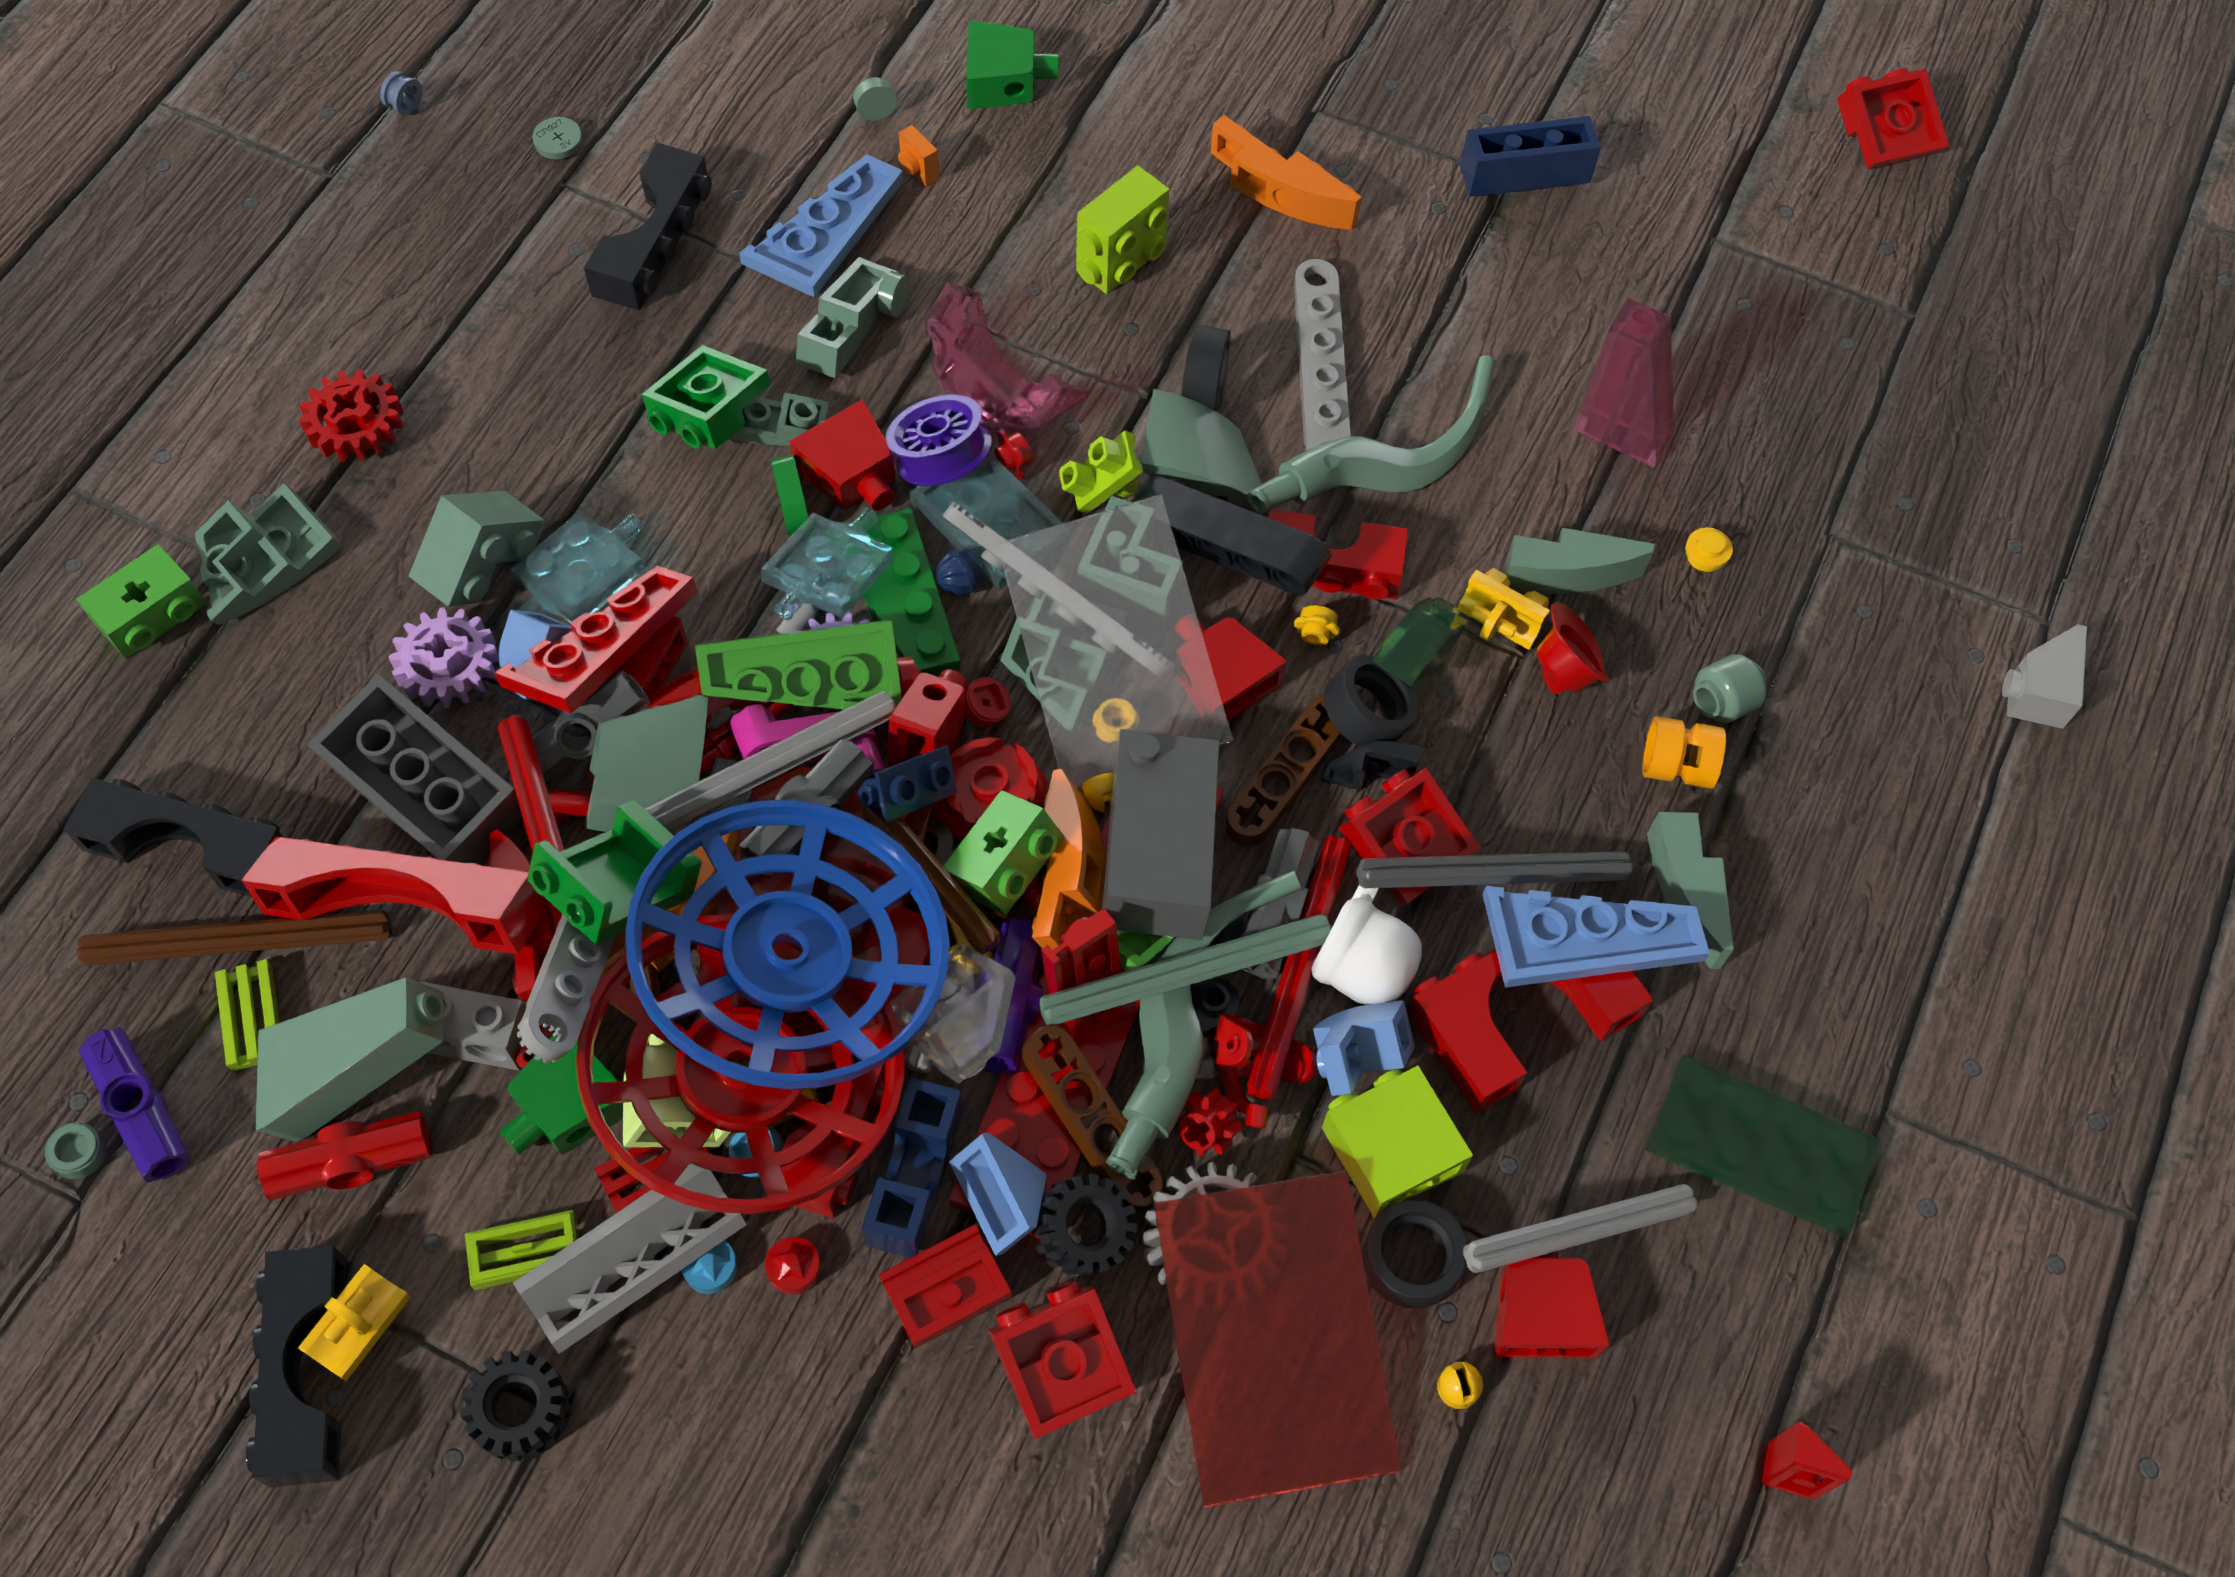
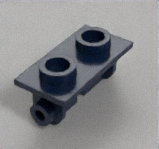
M941 746L874 773L875 778H870L863 782L862 787L858 790V798L861 804L866 807L882 809L884 822H889L956 794L957 789L949 746Z

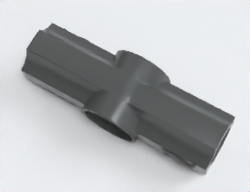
M621 669L605 681L572 714L560 710L555 720L532 736L545 783L575 760L584 759L593 754L600 721L621 715L635 714L649 706L650 701L641 685L631 674ZM579 723L585 725L590 730V733L587 736L577 738L568 734L565 728L570 724Z
M840 740L805 777L797 775L791 778L781 788L775 800H794L822 804L841 810L843 803L874 772L873 762L854 743ZM793 825L757 826L739 845L740 851L746 858L768 854L795 855L801 848L805 827ZM778 872L764 873V875L774 877Z
M1293 827L1287 830L1279 829L1265 875H1260L1256 886L1295 871L1302 889L1250 910L1248 913L1250 921L1244 936L1299 921L1309 890L1306 888V885L1312 873L1320 842L1314 839L1309 832ZM1284 957L1242 970L1247 975L1259 979H1277Z

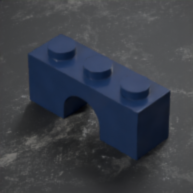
M909 1078L894 1125L895 1141L891 1159L884 1178H877L861 1228L867 1247L908 1258L920 1253L963 1114L961 1090Z

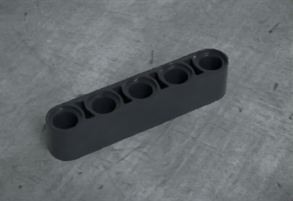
M1149 475L1130 501L1155 510L1154 538L1298 596H1305L1332 557L1329 548L1315 536L1158 475Z

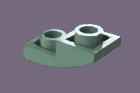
M784 392L782 402L756 397L742 409L746 424L729 439L756 444L790 446V440L825 421L829 402Z

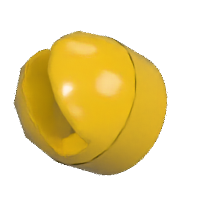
M1113 772L1094 776L1081 785L1086 801L1092 809L1098 812H1105L1106 802H1109L1111 806Z
M1453 1362L1444 1368L1438 1378V1394L1442 1401L1452 1408H1469L1475 1404L1482 1394V1376L1476 1367L1467 1362ZM1456 1371H1463L1471 1395L1463 1397L1462 1387Z

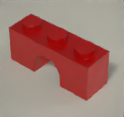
M1270 509V519L1315 536L1314 524L1316 515ZM1362 522L1358 541L1353 546L1342 550L1329 548L1332 557L1311 588H1317L1326 593L1345 592L1359 594L1373 600L1384 598L1396 600L1403 573L1408 529Z

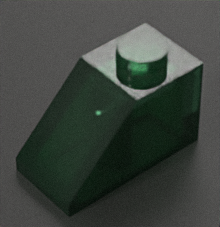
M1428 597L1413 605L1381 645L1371 661L1406 684L1413 686L1442 669L1469 621L1459 616L1458 608L1447 600L1438 597L1434 599Z

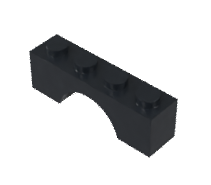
M658 142L639 172L645 200L655 209L653 214L643 225L633 231L619 235L602 236L584 266L592 297L638 311L647 296H651L655 292L662 269L666 263L669 264L673 260L679 239L683 232L690 230L694 220V213L700 202L708 198L712 186V180L708 176L704 156Z
M92 777L63 828L82 851L129 863L140 852L160 842L187 840L203 846V868L220 889L249 897L252 896L241 880L274 837H283L279 832V826L263 817L252 816L250 820L236 817L227 809L215 804H205L203 808L188 804L186 800L170 792L160 791L158 795L144 792L133 783L122 779H114L110 783Z
M333 1245L266 1252L265 1270L259 1271L257 1275L256 1293L259 1303L262 1304L261 1325H257L253 1332V1350L255 1357L259 1359L258 1380L252 1382L249 1393L250 1408L252 1414L256 1415L255 1437L249 1438L247 1443L246 1463L249 1472L253 1473L252 1478L269 1488L339 1480L341 1423L328 1413L310 1407L306 1402L299 1383V1366L304 1352L298 1349L327 1312V1309L324 1307L331 1297L337 1299L347 1286L348 1259Z

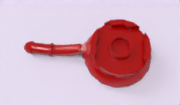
M988 737L972 740L951 754L957 793L935 802L937 818L944 821L950 828L952 836L962 842L1001 790L1044 809V799L1049 788L1046 776L1038 768L1025 748L1014 743V747L1005 745L1000 738ZM1037 874L1024 891V900L1030 905L1034 916L1037 915L1043 890Z

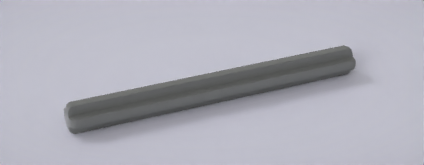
M1624 851L1364 858L1360 860L1359 867L1356 868V876L1358 877L1359 885L1364 889L1619 881L1628 879L1629 873L1633 871V863L1630 862L1629 854Z

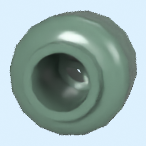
M1730 654L1698 672L1693 689L1695 704L1699 711L1708 718H1712L1720 723H1731L1762 706L1766 698V676L1762 668L1751 659L1741 654Z

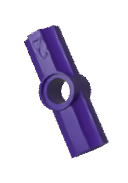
M1011 918L1002 924L1000 942L997 944L993 966L983 976L976 993V1004L983 1009L971 1058L975 1060L977 1068L988 1073L1009 1075L1018 1070L1027 1025L1037 1015L1040 1009V998L1044 996L1043 986L1037 983L1042 961V948L1032 938L1033 920L1030 919L1017 920Z
M121 1027L110 1030L102 1029L85 1038V1043L78 1052L101 1095L100 1103L102 1109L113 1119L142 1178L150 1183L155 1180L168 1179L184 1170V1165L191 1159V1156L167 1112L168 1106L165 1098L155 1089L125 1030ZM143 1096L136 1108L126 1112L131 1101Z

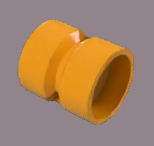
M1655 716L1650 724L1644 748L1643 777L1672 782L1677 776H1680L1685 785L1713 789L1717 784L1724 760L1726 745L1725 729L1699 723L1694 724L1691 729H1686L1682 720ZM1687 744H1691L1689 762H1684Z

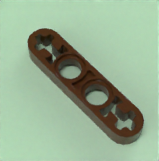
M1324 694L1315 697L1231 804L1227 813L1226 831L1229 838L1241 846H1255L1266 839L1342 739L1343 735L1337 730L1331 720L1323 727L1321 736L1316 732L1320 715H1328L1324 705ZM1305 743L1313 748L1315 756L1308 761H1299L1290 755L1288 749L1293 744ZM1270 777H1278L1287 783L1289 790L1284 795L1272 796L1264 791L1262 782ZM1257 802L1262 808L1258 813L1256 826L1250 824L1246 829L1240 826V819L1249 818L1255 810Z
M1046 1025L1036 1030L1024 1042L1022 1048L1024 1063L1095 1173L1099 1175V1179L1109 1178L1116 1182L1113 1186L1114 1190L1124 1189L1128 1194V1197L1122 1200L1125 1206L1133 1204L1134 1209L1138 1210L1154 1203L1153 1196L1157 1191L1161 1192L1162 1177L1149 1154H1147L1137 1173V1176L1141 1175L1145 1181V1184L1140 1188L1141 1193L1130 1194L1126 1186L1131 1182V1179L1123 1177L1110 1169L1109 1164L1106 1163L1110 1154L1101 1152L1095 1144L1094 1134L1099 1126L1112 1128L1119 1139L1126 1127L1127 1121L1072 1037L1065 1029L1055 1025ZM1054 1042L1059 1051L1053 1055L1054 1059L1050 1057L1043 1060L1038 1051L1042 1049L1043 1043L1048 1045ZM1070 1064L1074 1071L1067 1073L1055 1082L1052 1076ZM1069 1082H1079L1087 1088L1090 1094V1101L1085 1109H1076L1067 1102L1065 1089Z

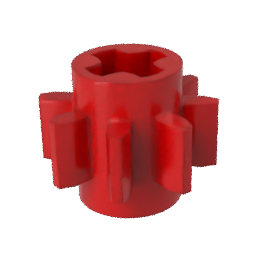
M1214 1088L1205 1097L1195 1090L1188 1096L1185 1107L1177 1120L1180 1123V1142H1184L1188 1147L1197 1150L1198 1156L1201 1157L1212 1147L1219 1155L1223 1154L1233 1145L1232 1138L1243 1129V1125L1237 1121V1103L1231 1102L1227 1097L1220 1095L1217 1088Z

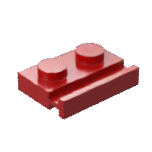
M1105 909L1100 910L1091 917H1083L1075 921L1066 933L1061 936L1062 944L1052 950L1048 945L1041 949L1049 994L1122 973L1117 925Z
M976 1224L878 1274L914 1349L1012 1298V1292L988 1246L984 1243Z

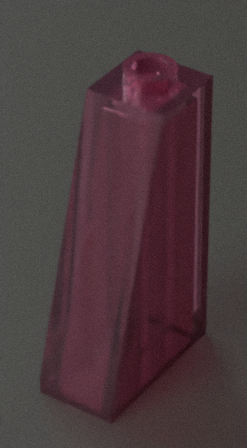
M1627 298L1608 329L1574 430L1652 467H1655L1674 433L1671 317Z

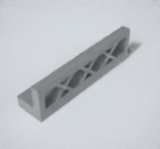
M691 1163L674 1183L689 1191L718 1198H728L711 1170L700 1168ZM650 1190L513 1282V1284L538 1320L557 1353L560 1354L747 1224L740 1213H724L726 1216L709 1228L699 1229L703 1221L717 1212L684 1205ZM667 1246H675L671 1254L662 1260H654L655 1255ZM629 1277L626 1284L617 1291L606 1293L611 1284L620 1278ZM573 1310H581L576 1319L560 1330L556 1328L554 1323Z

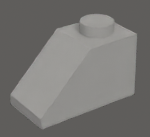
M2075 625L2027 653L2015 670L2010 669L2007 672L2003 682L2002 695L2008 697V717L2062 729L2068 724L2082 707L2087 626Z

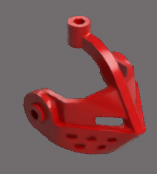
M1221 1013L1212 1039L1214 1040L1217 1053L1216 1065L1221 1073L1226 1096L1231 1102L1237 1103L1236 1110L1246 1115L1244 1125L1265 1129L1269 1107L1256 1105L1249 1101L1241 1089L1238 1078L1250 1077L1266 1026L1240 1016ZM1292 1039L1280 1080L1297 1084L1309 1081L1317 1068V1057L1313 1049Z

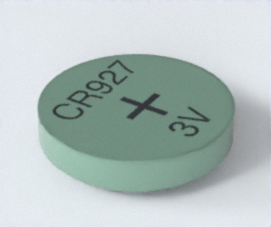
M553 117L542 121L536 126L532 135L537 152L549 159L570 157L580 149L583 141L578 124L565 117Z

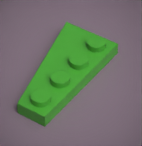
M892 620L695 645L702 695L842 710L881 691H886L891 696L896 707L902 700Z

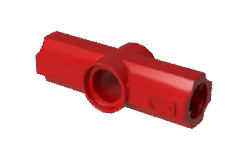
M421 1111L367 1125L358 1121L335 1123L321 1129L317 1133L318 1138L260 1152L256 1164L264 1196L272 1201L324 1186L333 1190L356 1188L370 1182L374 1178V1173L432 1158L431 1152L433 1148L425 1116Z

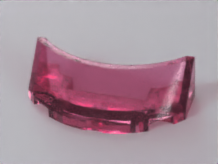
M947 282L924 319L925 335L932 338L935 355L931 365L942 389L947 395H963L975 400L982 411L981 423L1006 430L1038 428L1045 426L1091 395L1085 387L1066 384L1058 375L1048 374L1042 380L1044 383L1038 384L1024 378L1015 371L999 352L991 337L983 311L982 294L977 289Z

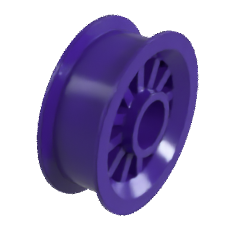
M948 394L922 400L901 412L888 427L886 442L891 452L898 455L896 465L902 479L914 485L935 486L960 479L978 468L988 457L992 448V438L989 431L980 425L982 411L979 404L967 396Z

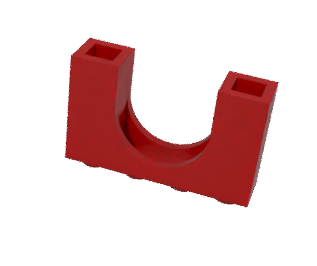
M1496 950L1484 957L1480 952L1470 955L1457 965L1455 973L1443 980L1439 976H1434L1421 983L1413 992L1414 997L1407 1013L1475 1114L1516 1092L1527 1075V1071L1494 1025L1489 1011L1490 992L1504 983ZM1633 971L1548 982L1568 996L1600 1042L1640 1020L1653 1001V998Z

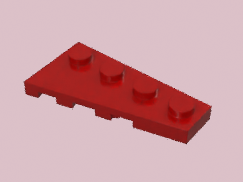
M660 566L654 567L607 598L610 606L603 611L590 614L584 613L570 622L572 631L553 644L544 639L529 649L532 657L515 669L508 663L494 672L500 686L572 714L698 593L693 577Z

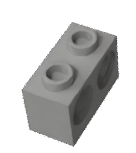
M420 982L443 991L445 1008L444 1041L429 1051V1054L519 1071L520 1066L516 1062L515 1056L522 1041V1038L517 1036V1033L520 1031L517 1028L526 1011L522 1000Z

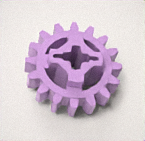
M445 607L440 608L437 618L430 619L423 612L420 614L422 623L417 627L410 623L403 625L408 634L406 638L394 637L392 642L397 652L389 655V660L394 668L392 674L399 687H403L408 698L412 700L419 696L426 707H430L436 698L440 699L444 708H449L452 698L457 696L464 704L468 703V691L474 689L483 693L486 690L481 680L483 677L495 678V669L492 663L499 661V654L495 647L494 637L490 629H485L480 617L476 616L469 620L463 609H459L454 617H449Z

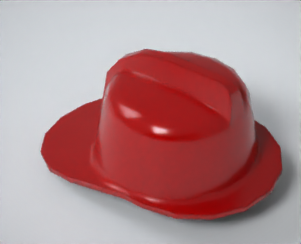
M1555 602L1551 605L1553 627L1536 652L1538 660L1542 665V678L1553 694H1559L1565 690L1573 693L1580 692L1598 680L1607 684L1610 680L1604 669L1599 645L1592 632L1571 608L1564 603Z

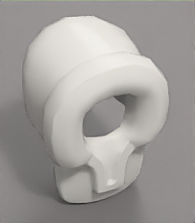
M1359 885L1352 899L1347 900L1340 910L1324 944L1321 945L1320 951L1311 967L1312 975L1320 983L1332 985L1358 1003L1368 1005L1392 1002L1407 991L1415 978L1422 957L1421 940L1413 929L1400 919L1375 908L1372 902L1379 888L1364 889Z

